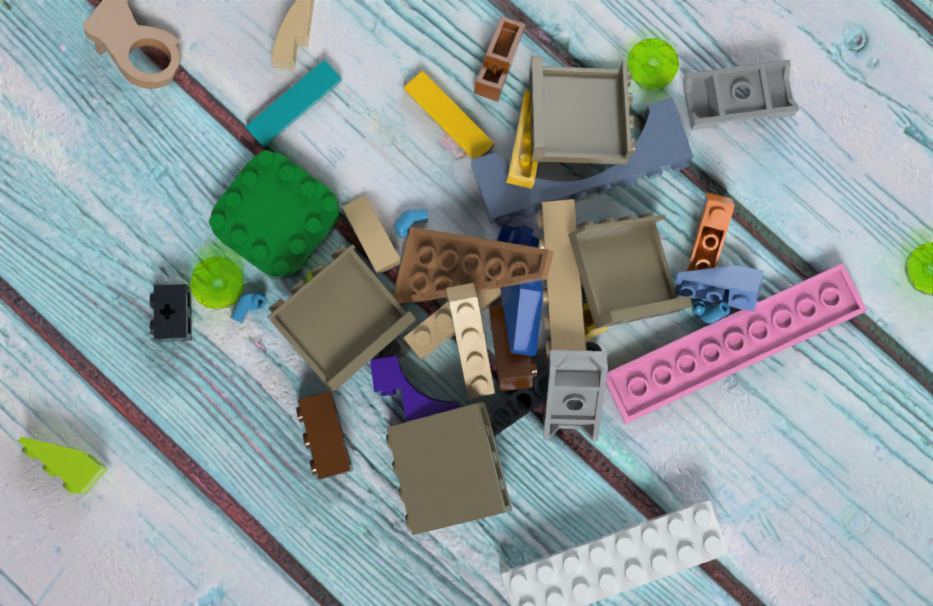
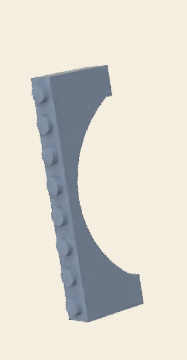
M666 99L647 106L644 112L646 121L642 133L635 143V153L630 154L627 165L615 164L606 171L590 178L566 182L535 178L534 186L530 189L506 183L509 165L498 158L497 152L472 159L471 167L490 225L496 223L497 226H502L512 222V218L522 215V218L536 215L537 210L542 209V202L571 199L579 202L588 198V194L597 192L598 195L612 191L613 186L620 184L623 187L631 186L637 183L639 178L647 176L648 179H653L663 174L662 171L672 168L674 172L688 167L687 163L691 161L693 154L674 99Z

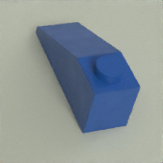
M541 280L501 287L510 353L534 356L537 354L543 299Z

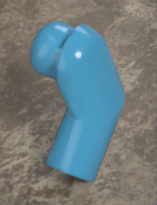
M427 209L403 212L393 224L395 235L399 238L407 237L409 234L408 228L413 223L428 222Z
M260 292L241 296L230 318L242 323L248 311L257 310L266 305V297Z
M698 300L694 302L692 312L697 314V317L704 322L711 324L729 314L730 308L724 302L714 307L707 302Z

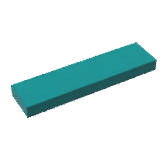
M324 59L246 125V129L264 148L340 84L342 78Z

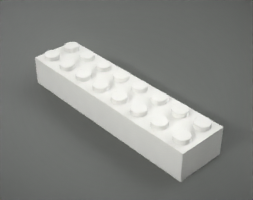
M704 500L503 571L500 575L511 606H585L730 553L710 501Z

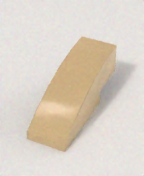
M296 0L286 14L273 46L271 62L274 68L295 70L298 46L309 47L315 0Z
M365 195L342 207L377 275L401 263L398 254Z

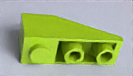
M20 437L18 440L24 446L22 451L33 460L39 459L44 464L42 466L43 470L52 477L57 475L64 481L62 486L73 495L76 493L87 494L108 470L87 451L26 437Z

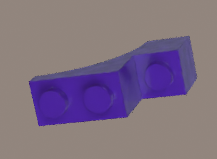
M398 355L377 357L370 360L374 392H380L381 396L397 394L396 389H401L406 421L459 408L458 401L434 399L417 390L404 375Z

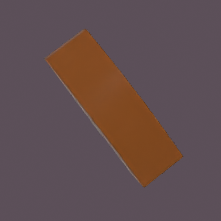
M501 16L477 77L474 94L497 102L499 101L526 24Z

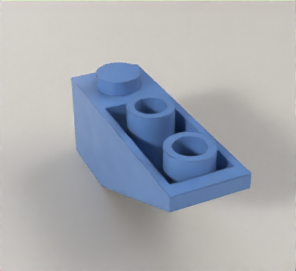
M734 265L680 272L676 276V294L684 297L690 296V298L714 304L724 302L730 307L755 312L761 292L764 271Z

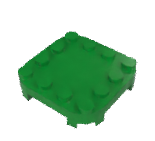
M264 150L245 165L215 204L209 218V225L214 235L224 245L272 279H287L292 276L296 277L303 270L302 267L330 230L336 227L339 220V205L335 195L327 186L285 156Z

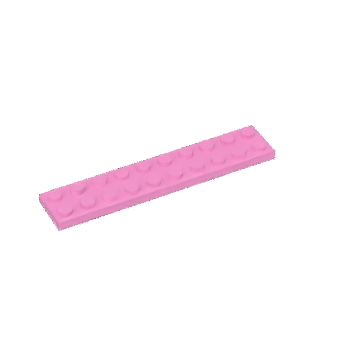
M842 263L758 302L755 312L744 309L607 372L606 386L624 424H627L866 312L867 309Z

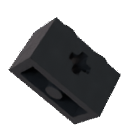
M187 284L153 285L154 293H150L149 297L150 307L154 309V319L150 320L151 335H154V339L159 342L192 341L191 288ZM171 308L175 311V314H171L170 318L165 316V313L170 312Z

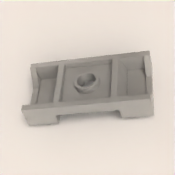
M790 59L687 73L683 78V85L691 130L717 127L720 123L763 117L775 119L794 116L799 111V106L792 98L789 81ZM738 87L746 89L748 98H737L735 89Z
M550 350L546 406H544L543 440H549L558 429H581L592 441H598L608 371L607 352Z

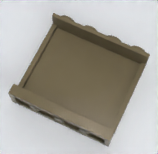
M532 56L529 69L531 161L627 165L630 154L635 153V138H631V131L634 128V116L629 115V109L632 108L633 96L632 93H628V87L631 84V71H627L626 60H622L620 69L543 66V57Z
M653 212L640 215L636 219L634 215H629L618 219V221H614V218L599 221L598 224H594L593 221H587L577 225L578 230L568 234L596 329L673 314L693 306L690 296L678 298L655 224L666 219L665 215L654 216Z
M353 244L347 249L342 245L331 255L334 259L327 266L322 262L310 272L313 278L306 284L301 280L289 290L292 295L286 301L280 298L268 308L271 311L267 316L268 320L326 387L333 392L416 320L410 311L406 312L357 255L353 250L355 248Z
M475 403L387 427L386 442L393 453V471L399 478V496L401 501L405 503L407 512L405 521L412 535L512 511L486 403Z

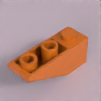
M706 192L687 271L716 268L735 207L731 198Z

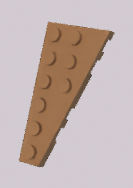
M410 227L393 297L400 305L448 297L446 288L473 283L475 291L478 292L546 280L554 252L549 249Z

